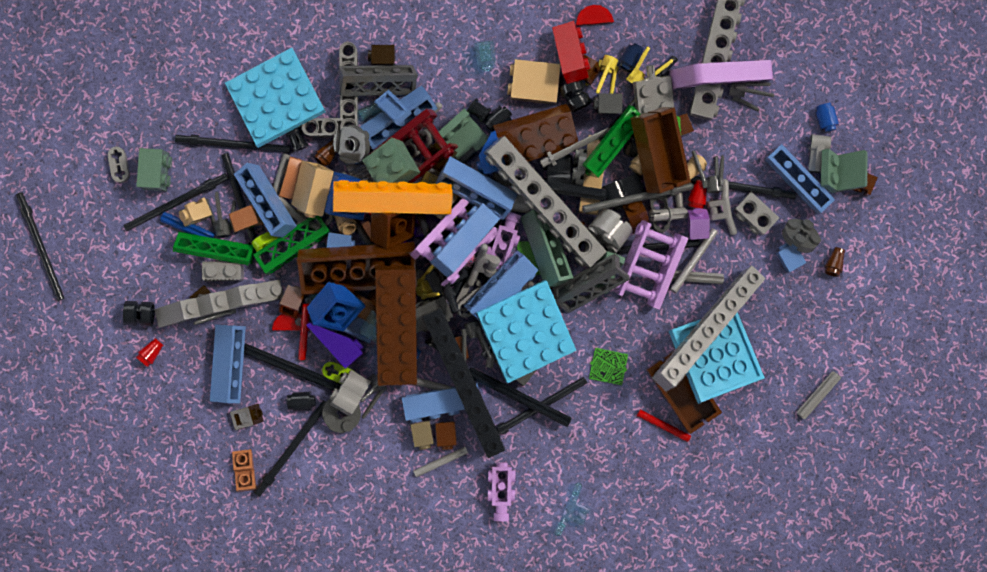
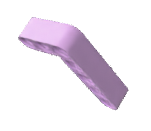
M771 60L701 63L669 70L672 90L706 84L773 80Z

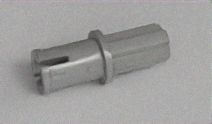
M666 207L665 209L650 210L649 217H653L650 218L651 222H671L672 220L686 219L688 211L685 208L671 209Z

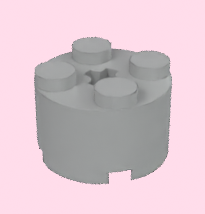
M604 209L599 212L587 230L609 252L617 253L633 232L632 227L627 221L623 223L618 213L610 209Z

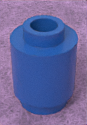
M831 103L817 106L816 116L820 129L825 130V132L836 130L839 121L835 108L832 107Z

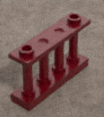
M426 108L385 141L387 142L389 139L394 138L404 143L408 139H412L425 158L426 162L418 167L421 173L407 183L415 182L444 158L448 159L454 155V150L458 148L457 144H447L433 124L437 114L432 109ZM423 127L428 129L441 148L433 156L418 135V131Z

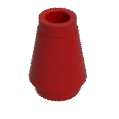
M696 180L688 198V206L703 209L704 205H706L707 188H703L701 180Z
M154 338L153 341L137 352L136 358L148 367L154 363L164 345Z

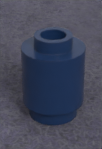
M636 43L633 45L629 44L620 58L619 66L631 73L644 53V48Z

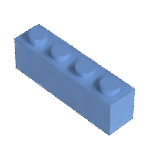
M422 85L400 99L412 114L399 125H396L381 112L360 126L362 130L369 133V142L373 150L426 108L434 111L438 109Z
M782 144L764 159L817 215L822 213L835 200Z
M452 157L448 158L436 181V184L441 182L452 184L453 193L478 207L484 203L502 220L511 211L517 194L511 189Z
M247 162L234 173V176L271 236L283 238L297 226L259 165Z
M484 203L479 207H472L467 213L469 215L467 220L462 219L456 226L458 230L455 234L451 232L444 240L446 244L443 247L439 246L432 253L435 257L430 262L447 278L458 269L500 219Z
M517 250L464 307L478 319L477 311L520 292L522 287L535 277L538 269Z
M215 324L210 390L211 402L240 403L246 326Z
M455 386L449 387L450 389L432 390L402 396L406 421L410 420L411 423L420 422L423 417L428 416L430 419L440 418L441 414L448 413L449 416L460 414V410H465Z

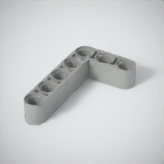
M344 42L340 46V66H358V50L352 42ZM346 48H353L354 52L351 56L344 55ZM346 83V86H348V85H352L353 87L356 86L355 83ZM340 96V118H314L302 125V131L311 138H332L337 131L348 123H353L359 127V96ZM346 105H354V111L346 113L344 110ZM309 124L316 125V130L313 133L307 132ZM328 124H335V130L333 132H326V126Z

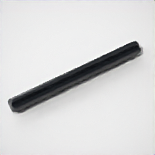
M498 173L493 174L492 179L503 186H512L508 180L502 179ZM515 176L517 180H520L522 178L520 176ZM544 180L556 194L601 201L606 199L607 191L605 189ZM529 184L527 189L535 190L533 184Z
M244 344L245 355L332 391L335 388L338 390L341 386L340 383L328 379L319 373L249 344Z
M473 367L469 368L475 381L565 427L569 426L572 420L571 417Z

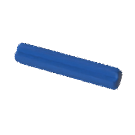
M164 212L160 218L161 222L188 234L210 238L215 237L213 232L192 224L185 227L180 218Z

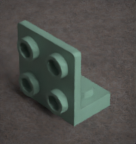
M465 108L439 131L447 144L453 143L458 145V148L455 150L458 152L455 157L457 160L472 147L478 151L489 138L473 121Z
M830 149L822 150L821 186L831 193L867 187L868 152L861 150L837 155Z

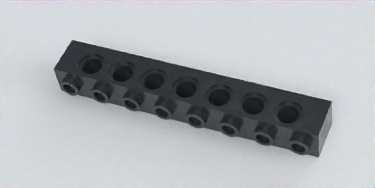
M440 307L423 315L424 321L487 458L506 451L442 308Z

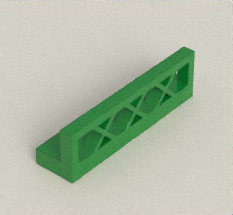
M629 105L582 164L586 168L585 173L588 176L599 178L633 135L630 118L640 115L633 106Z
M316 215L315 218L309 217L298 224L286 236L277 238L253 254L265 274L269 276L295 259L300 249L311 248L326 238L328 233L332 232L320 216ZM317 218L322 227L317 231L309 230L310 222ZM297 231L305 232L304 238L300 242L293 241L294 233ZM282 241L289 243L288 249L284 253L277 252L278 244ZM265 252L273 253L271 261L266 265L259 257Z
M178 232L173 245V252L249 265L253 263L254 259L253 245Z

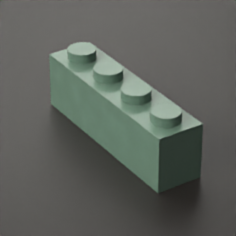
M533 209L520 217L542 280H547L550 288L560 286L573 279L571 269L559 237L555 238L549 231L551 228L547 223L543 224L537 218L538 213Z

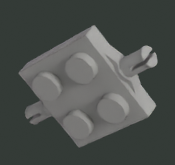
M655 65L646 66L648 77L633 82L635 108L640 114L661 107H674L671 76H655Z

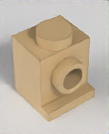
M205 197L196 203L194 201L184 206L185 209L179 211V218L185 227L202 222L212 215Z

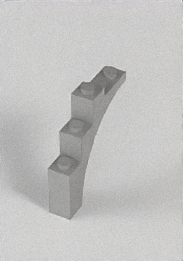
M280 280L209 293L197 298L181 300L154 310L158 327L161 328L233 309L279 300L283 297Z

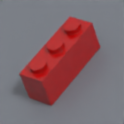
M574 21L552 27L566 83L569 84L589 78L588 70L591 67L588 58L584 57L587 51L584 42L581 43L580 40L583 38L581 28H577Z

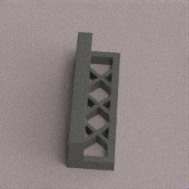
M413 65L339 66L338 74L341 78L339 93L340 96L382 95L387 90H390L394 95H408L416 89L418 74ZM368 82L375 84L371 89L363 87ZM386 82L394 84L389 89L382 87ZM404 82H411L410 88H401L400 85ZM346 83L356 84L353 89L345 90Z
M614 253L573 276V279L566 283L553 287L554 299L562 309L570 313L630 280V276L620 268V259ZM615 274H619L621 276L618 279L610 278ZM599 283L606 284L603 287H595ZM582 292H591L587 296L580 295ZM568 300L575 301L571 305L565 303Z

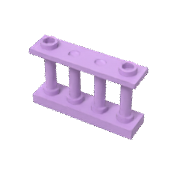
M462 198L452 208L451 214H447L410 255L415 260L421 255L431 261L435 256L432 255L429 245L432 242L434 244L437 243L441 247L446 244L441 232L445 229L455 234L458 229L454 225L453 219L457 216L465 221L467 220L469 215L464 207L469 201ZM495 226L458 269L441 283L443 286L449 282L453 284L460 276L457 273L480 249V246L484 243L488 245L495 238L493 235L497 230Z
M641 220V223L635 229L636 235L622 269L630 277L633 272L654 280L655 284L653 289L648 291L629 284L628 280L614 288L613 291L623 296L626 290L645 297L648 300V305L660 310L688 238L678 233H675L673 237H669L650 230L651 223ZM646 237L668 244L667 254L662 255L643 248ZM639 254L661 262L660 271L655 273L636 266Z

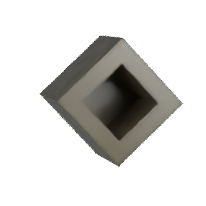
M430 420L410 424L414 447H419V450L431 448L430 444H434Z

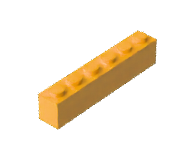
M334 181L333 212L451 214L452 184L443 182L428 184L426 182L407 183L403 181L398 183H388L386 181Z

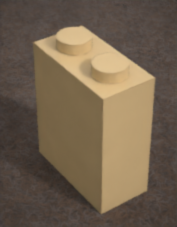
M515 59V64L510 65L509 76H513V82L508 84L507 95H511V100L556 105L561 64Z
M302 160L291 205L296 207L298 212L304 213V216L315 218L316 215L323 216L334 171L321 164Z

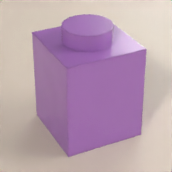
M695 208L694 210H688V233L690 240L708 239L710 218L707 209Z

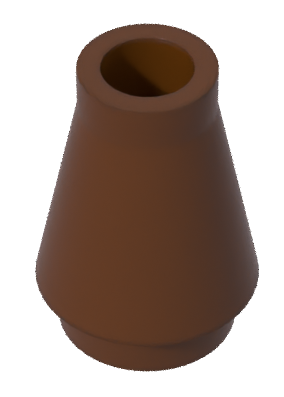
M333 139L317 150L314 156L315 160L323 166L330 165L337 153L333 147Z
M834 247L831 256L824 266V272L827 275L839 277L840 273H843L844 249Z

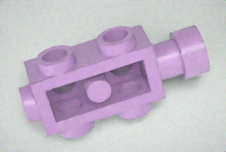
M509 212L505 217L504 226L500 225L499 229L493 233L495 236L493 247L489 246L486 253L494 256L498 252L503 254V258L496 268L498 270L513 255L511 253L513 246L517 247L520 236L517 235L518 231L514 229L516 223H519L521 216ZM504 234L509 236V240L506 242L502 240Z
M496 462V466H492V470H488V482H492V490H488V501H492V506H496L494 521L505 522L509 521L507 506H511V502H515V490H511V482H515V471H512V466H508L507 462ZM500 472L505 473L506 476L504 479H500L498 477V474ZM500 491L505 493L504 498L498 497Z

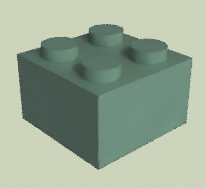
M394 138L389 139L362 160L374 182H409L421 173L403 141Z
M139 148L136 187L143 190L167 191V187L171 185V176H168V168L172 167V157H169L168 152L163 149Z

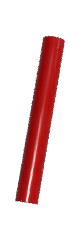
M303 304L299 360H306L308 327L306 325L309 323L310 316L307 306L309 304Z
M641 409L637 414L638 417L686 442L691 438V435Z

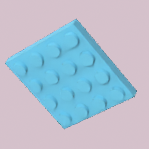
M293 48L225 82L258 148L326 112Z
M547 280L541 281L476 312L506 383H510L577 351Z
M738 312L686 373L698 404L764 379ZM700 320L669 331L675 348L682 343Z

